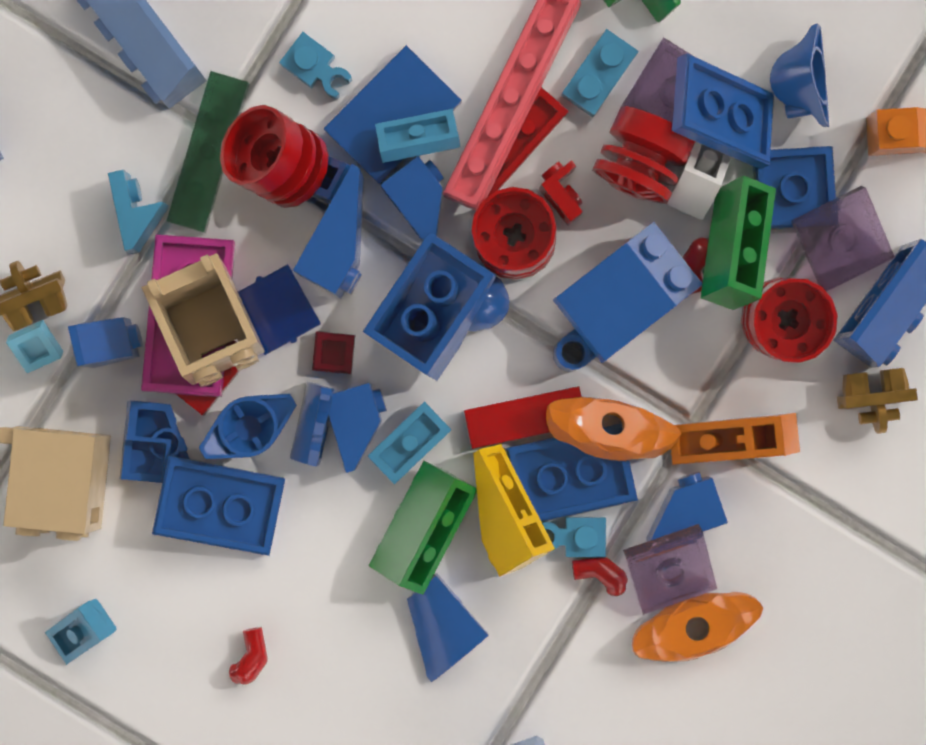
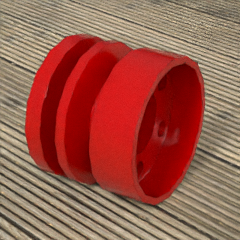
M267 105L251 107L234 120L222 141L220 153L222 171L231 182L283 208L296 207L312 197L321 186L327 173L329 158L326 143L317 133L295 122L281 111Z
M621 106L609 133L622 143L623 146L603 145L600 153L610 161L597 159L592 171L607 181L612 187L629 196L667 204L672 192L664 185L675 186L679 178L666 168L665 165L684 166L696 141L673 132V123L641 109Z
M509 187L495 191L481 202L474 214L471 231L478 258L486 269L500 278L516 281L533 277L543 270L554 255L557 235L553 211L544 198L529 189ZM515 229L521 230V236L525 241H517L515 246H510L506 233L513 234Z
M777 277L764 281L762 298L742 307L741 325L745 338L756 351L783 362L801 363L816 358L829 347L837 331L838 314L833 299L822 286L808 279ZM780 311H790L787 317L791 321L789 326H779L781 319L777 315Z

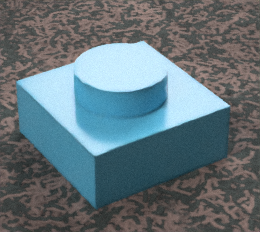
M44 320L10 334L6 341L27 374L61 359L63 349Z

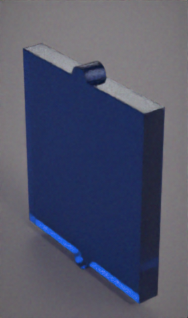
M289 264L264 278L257 276L255 283L238 291L265 350L264 355L289 342L295 344L298 337L321 325L318 316Z

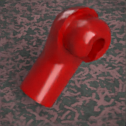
M704 237L694 240L682 257L702 283L704 276L702 269L705 267L709 238ZM702 286L699 287L692 294L701 292Z
M596 557L572 561L574 580L597 578L606 587V592L611 596H620L626 591L628 578L625 571L609 558Z
M262 627L243 630L246 653L239 662L232 664L229 668V677L232 682L243 685L252 683L267 664L268 656Z

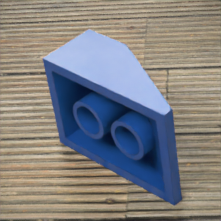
M354 164L349 168L293 269L302 278L340 299L345 292L350 295L353 293L362 276L358 268L361 255L364 177L360 168Z
M652 222L554 298L553 301L600 362L603 363L701 287L702 282L657 224Z
M429 232L362 332L425 375L438 381L459 350L496 275Z

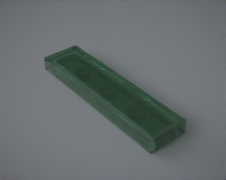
M210 71L166 220L168 223L206 233L224 174L220 161L222 141L229 126L242 112L250 85L249 82Z

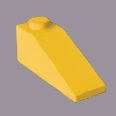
M502 444L479 449L474 452L481 540L491 564L495 567L499 577L526 567L555 548Z

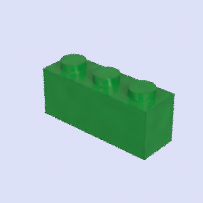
M743 175L719 189L714 200L701 299L735 310L762 298L776 188Z
M423 460L368 566L398 586L423 595L477 493V488L448 471Z

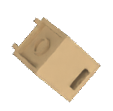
M217 253L212 256L207 254L200 257L201 261L159 280L154 278L147 281V285L141 287L181 376L192 385L199 383L200 387H205L223 378L221 372L236 366L237 370H242L259 362L258 355L265 352L231 276ZM236 339L238 340L237 343L204 358L201 356Z
M22 426L13 428L0 427V443L12 444L3 526L16 527L15 534L22 536H40V533L55 531L56 539L78 541L81 537H89L90 532L101 529L111 435Z

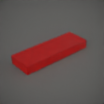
M540 88L489 195L500 190L568 114L569 111L544 88Z
M580 386L464 410L472 449L550 433L546 420L548 405L557 400L582 397Z

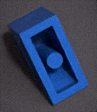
M417 156L381 184V188L423 242L429 232L436 236L438 233L443 187L439 182L444 177L431 160L424 164L420 157Z
M120 317L68 326L76 363L79 367L96 368L140 357L138 348L143 346L141 332L138 325H132L129 318Z
M371 383L333 394L329 418L346 473L357 469L382 422L380 413L387 411L381 389L373 390Z
M696 472L677 479L679 486L669 490L646 537L649 547L654 549L728 523L712 477L705 476L702 478L700 472Z

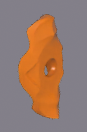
M591 397L562 399L551 402L546 412L547 425L555 439L573 445L588 455L602 459L627 461L641 458H656L670 450L681 436L680 430L665 419L645 409L611 399ZM614 415L618 417L623 424L622 432L618 435L608 434L602 427L604 416Z
M742 592L699 593L683 597L670 603L656 616L638 627L632 638V651L638 658L662 662L690 661L704 655L716 653L743 635L761 617L763 606L755 597ZM694 617H701L708 623V633L701 640H693L686 633V625Z

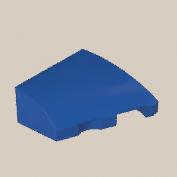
M306 382L290 459L317 467L320 465L329 428L326 424L335 389Z
M127 401L119 479L162 483L168 455L190 459L184 438L181 437L178 430L177 420L171 404Z
M438 573L433 575L423 595L414 592L407 598L426 675L431 682L449 670L489 636L487 631L466 609L462 601Z

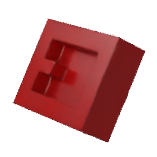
M572 160L565 166L560 161L551 166L541 175L544 182L539 187V191L567 226L583 213L579 207L583 202L577 192L570 185L563 187L560 183L573 173L577 167Z

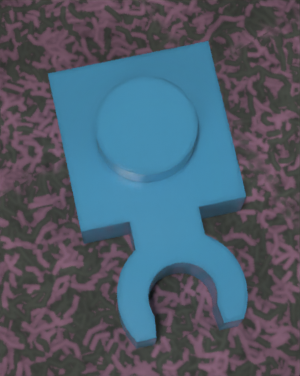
M305 32L300 34L279 62L283 68L311 89L318 80L321 81L326 94L333 99L338 100L340 94L331 87V83L335 78H343L349 84L352 81V77L347 70L329 66L335 59V56Z
M565 517V528H559L550 521L542 522L544 528L551 530L554 534V538L551 541L555 548L554 550L559 546H565L566 557H606V517Z

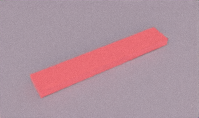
M537 0L442 193L445 198L476 211L481 202L488 197L581 6L580 0Z

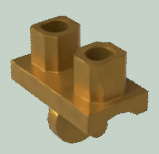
M19 261L9 264L11 276L1 279L0 284L4 291L15 286L17 288L0 295V316H3L13 331L33 323L34 318L27 305L35 301H40L47 317L66 310L67 301L63 291L65 278L61 270L30 282V280L41 276L37 265L24 269Z
M904 368L880 370L882 392L870 393L867 372L843 375V396L837 397L838 409L871 406L870 412L858 413L860 425L872 423L877 434L886 433L888 421L900 420V411L898 408L886 409L885 404L918 400L917 388L909 389Z

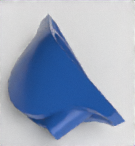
M817 23L809 28L807 34L796 46L784 52L776 60L770 73V84L774 95L785 105V113L788 119L812 115L822 127H829L821 26Z
M291 394L257 395L238 398L221 411L199 446V449L205 459L257 456L269 449L275 442L297 404Z

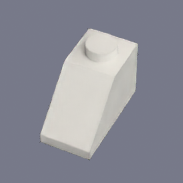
M695 142L686 164L682 166L677 176L679 179L672 188V194L667 205L676 208L685 215H691L703 221L722 186L731 157Z

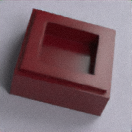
M316 331L312 371L352 374L356 335Z

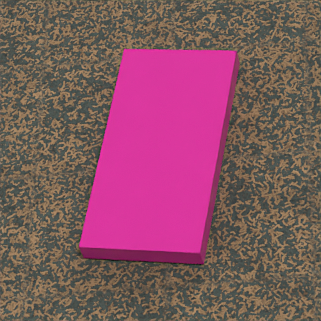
M156 234L151 280L154 278L159 280L201 261L200 257L207 254L212 256L216 253L225 264L232 279L235 241ZM149 305L141 391L222 397L223 378L211 385L200 387L199 383L192 385L181 376ZM226 344L201 355L202 358L226 348Z

